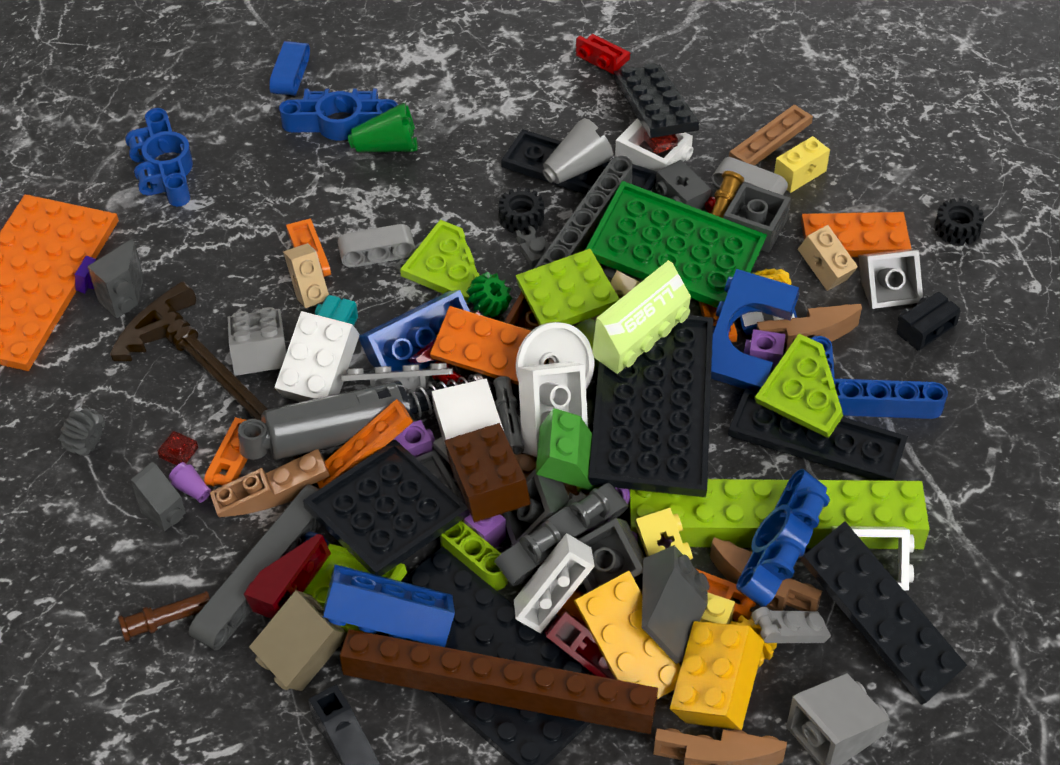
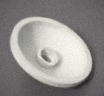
M550 322L536 327L525 337L516 357L517 379L518 367L544 365V361L548 358L549 364L573 362L585 365L587 389L594 372V355L588 339L579 329L566 323Z

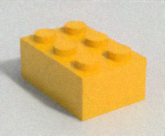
M694 621L670 710L687 724L742 730L764 646V641L750 626Z

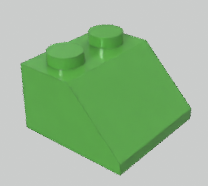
M556 408L551 410L539 428L536 475L591 490L593 485L590 484L588 478L592 433L581 416Z

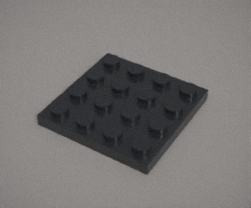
M396 439L303 500L304 508L371 574L376 576H383L470 515L467 505Z

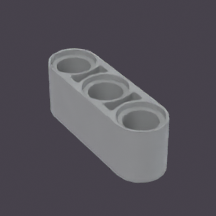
M732 157L724 158L711 177L713 184L719 189L723 181L722 174L724 171L736 172L744 177L745 183L784 195L788 188V183L782 176Z
M405 224L346 233L340 236L337 242L342 264L346 267H359L408 258L416 249L410 227Z

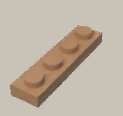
M793 105L729 152V157L755 166L812 124L813 116L798 106Z

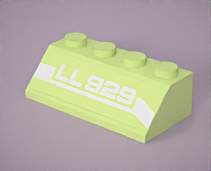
M668 260L596 318L592 354L596 360L618 374L625 367L632 366L637 357L643 352L650 351L656 341L661 337L665 338L674 326L679 322L683 323L688 318L691 296L672 262Z

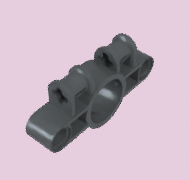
M606 483L600 488L590 491L589 495L579 502H574L552 515L533 533L521 537L518 543L504 551L494 562L512 587H514L538 570L566 533L579 540L619 517L626 511L629 505L613 485Z

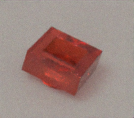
M644 132V140L656 154L678 146V138L675 134L650 138L648 133Z
M173 431L157 452L159 458L178 465L182 462H188L198 449V444L196 440Z

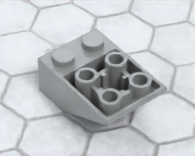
M266 307L260 309L259 312L248 313L240 311L227 317L229 348L234 376L281 369L287 349L280 309Z

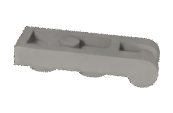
M760 607L751 614L755 624L760 625L762 629L760 634L765 643H825L831 637L824 619L818 611H771L767 607Z

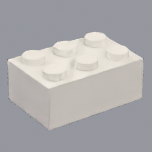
M301 311L274 388L283 397L300 402L340 394L344 382L341 381V375L347 374V369L349 368L360 334L352 324Z
M562 362L518 367L521 436L524 445V452L522 453L537 457L539 428L553 408L581 416L588 427L585 365Z

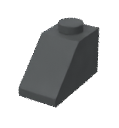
M151 462L131 479L141 514L164 532L172 525L177 524L183 515L186 514L180 494L154 462Z

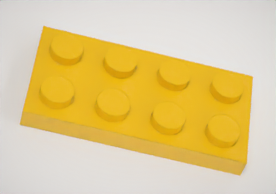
M630 571L622 573L573 600L616 680L657 687V699L675 690L681 666L679 663L676 664L642 629V593Z

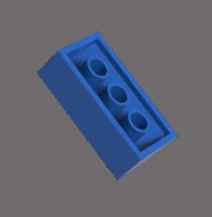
M461 290L448 291L359 335L358 339L373 367L391 366V371H402L403 365H414L410 364L408 359L437 338L449 306L470 312ZM438 360L415 364H419V369H423Z
M334 565L323 617L328 618V621L335 625L345 626L348 623L358 626L363 632L374 634L379 631L389 634V637L404 640L410 639L419 643L441 647L446 645L455 615L453 596L451 594L339 565Z

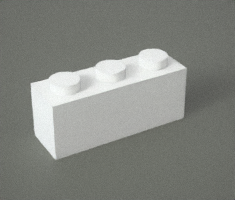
M566 533L514 599L515 619L541 633L594 568L591 547Z

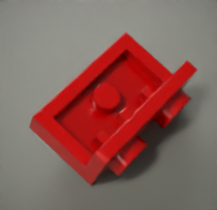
M591 34L587 39L582 36L576 38V56L611 74H614V71H618L630 60L629 51L594 34Z

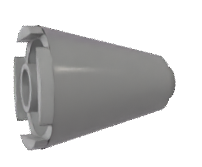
M586 118L578 121L544 162V170L542 172L549 182L562 183L612 159L613 150L605 135L600 137L595 130L598 127L592 121Z

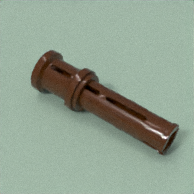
M205 591L204 593L153 610L151 607L142 608V612L127 617L118 616L125 642L130 641L131 637L145 632L155 633L158 630L157 627L199 613L210 600L208 592Z

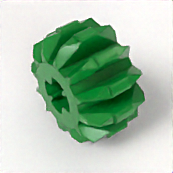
M489 272L483 273L478 277L476 276L466 291L470 296L467 302L474 305L473 311L479 310L482 316L488 315L491 319L503 314L513 299L509 295L512 288L505 286L506 279L499 280L497 273L491 275Z

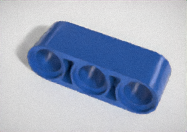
M284 41L270 77L271 93L291 96L297 94L309 61L310 46L308 43Z

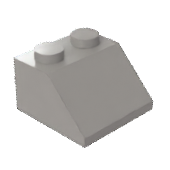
M904 249L858 255L860 279L871 309L915 304L923 298L919 250Z

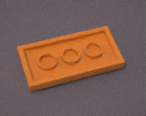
M904 212L802 214L801 224L804 240L811 233L829 225L851 257L911 249Z
M449 306L430 356L432 359L493 378L507 376L511 379L512 384L519 385L516 375V357L521 343L531 330Z

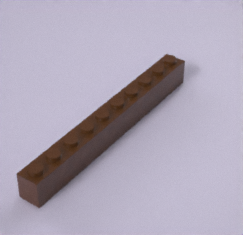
M348 629L340 654L343 675L646 734H651L657 705V687Z

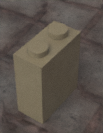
M297 590L285 602L249 648L257 655L255 657L257 663L275 675L274 681L281 688L303 691L345 640L347 632L341 626L332 624L328 621V618L323 617L324 608L312 595Z

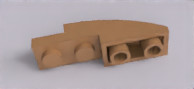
M845 304L841 306L810 308L807 311V317L792 318L791 321L783 319L757 322L756 330L786 334L784 343L786 353L798 334L808 338L823 336L832 342L849 333L859 324L862 306L861 304Z
M316 449L268 473H265L263 468H260L211 491L210 495L219 517L250 514L293 501L306 485L315 484L329 477L330 474L319 449Z
M714 537L711 545L710 559L728 581L737 584L752 552L740 548L730 541H722ZM791 578L782 581L772 601L765 607L774 611H784L785 606L788 605L800 611H817L822 591L808 583H801Z
M657 728L653 755L683 760L684 765H778L783 763L787 742L780 741L773 736L759 737L749 735L742 730H723L721 741L714 740L708 735L694 736L684 734L672 728L665 730Z

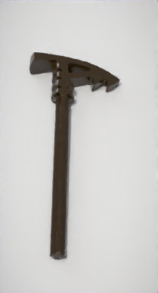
M184 281L168 290L141 311L128 324L113 346L110 353L113 361H132L130 352L145 353V343L166 337L170 343L174 344L177 350L183 351L185 349L254 419L261 421L263 411L268 410L197 339L198 332L176 312L196 304L194 291ZM306 454L294 456L293 458H294V459H297V458L302 457V456H304V455H306Z

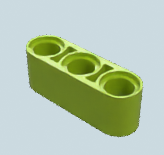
M460 521L439 536L440 547L443 546L496 591L503 589L507 585L508 580L494 562L501 553L463 521Z

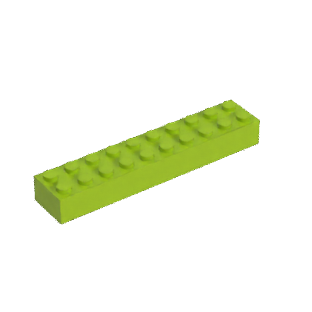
M708 479L706 498L629 489V527L631 531L638 534L635 526L637 518L671 508L673 515H679L683 531L679 532L682 543L688 542L689 547H711L715 537L722 541H730L740 548H751L755 532L763 520L775 509L789 480ZM818 480L827 487L826 494L829 496L830 502L828 506L823 507L818 517L820 520L816 528H813L811 539L806 548H813L832 532V526H839L846 521L849 526L905 527L914 536V549H924L930 529L922 481ZM638 534V544L640 547H643ZM859 537L868 549H898V537Z

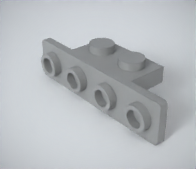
M447 363L430 364V369H419V364L403 365L402 371H391V366L375 367V372L364 373L363 368L347 369V374L341 375V381L370 380V387L400 381L405 391L409 388L415 392L418 386L426 390V376L453 374V367L447 368Z

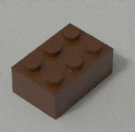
M500 423L444 440L450 467L474 523L531 504L526 478Z

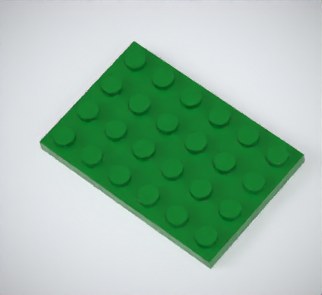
M622 181L585 250L591 249L598 263L643 280L669 260L675 266L691 298L717 308L720 301L725 302L727 292L724 290L728 277H733L736 269L749 273L752 272L767 234Z

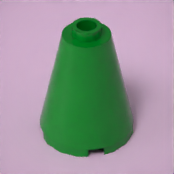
M406 103L399 104L352 128L351 134H348L351 149L355 148L357 152L418 151L417 137H413L415 126L408 105L406 106Z

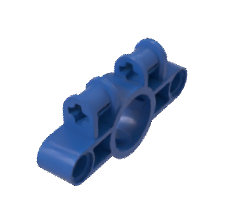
M326 88L324 91L305 89L303 99L283 101L279 106L282 128L285 131L320 132L328 139L341 141L348 140V134H351L352 128L398 104L394 100L378 99L377 88H373L372 91H358L357 88H353L352 93L345 91L330 93L329 88ZM339 112L352 114L345 119L328 118V116Z
M153 108L145 114L147 127L132 130L125 137L126 144L130 147V158L135 162H143L134 169L135 177L139 180L138 189L140 193L147 196L166 192L169 204L176 207L184 206L190 201L186 175L193 166L189 142L182 134L172 132L168 115L164 109ZM174 152L180 154L171 160H155L159 155Z
M800 469L793 474L775 509L763 520L755 532L751 544L753 552L736 585L737 590L760 607H764L772 601L783 580L793 577L795 573L793 568L798 558L804 555L805 548L811 539L813 528H816L820 520L818 517L823 507L828 506L830 498L826 494L827 487L804 469Z

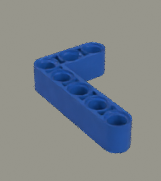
M823 336L810 338L823 344L843 416L934 419L940 417L943 413L948 395L944 385L937 382L835 379L831 341Z

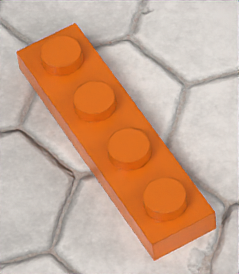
M398 399L325 460L330 476L317 482L320 489L385 447L414 422L405 406Z

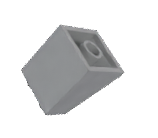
M846 673L793 696L786 728L819 765H842L884 736L890 719L885 709L881 705L875 704L867 695L863 685L858 681H854Z

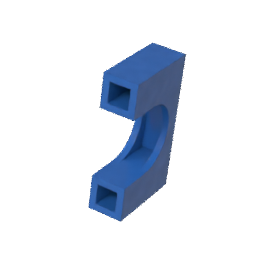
M736 269L734 276H729L724 290L727 292L725 302L720 301L716 311V316L719 318L716 326H713L711 379L759 392L773 372V362L747 355L736 349L729 339L730 328L740 316L750 312H762L791 321L799 298V287Z

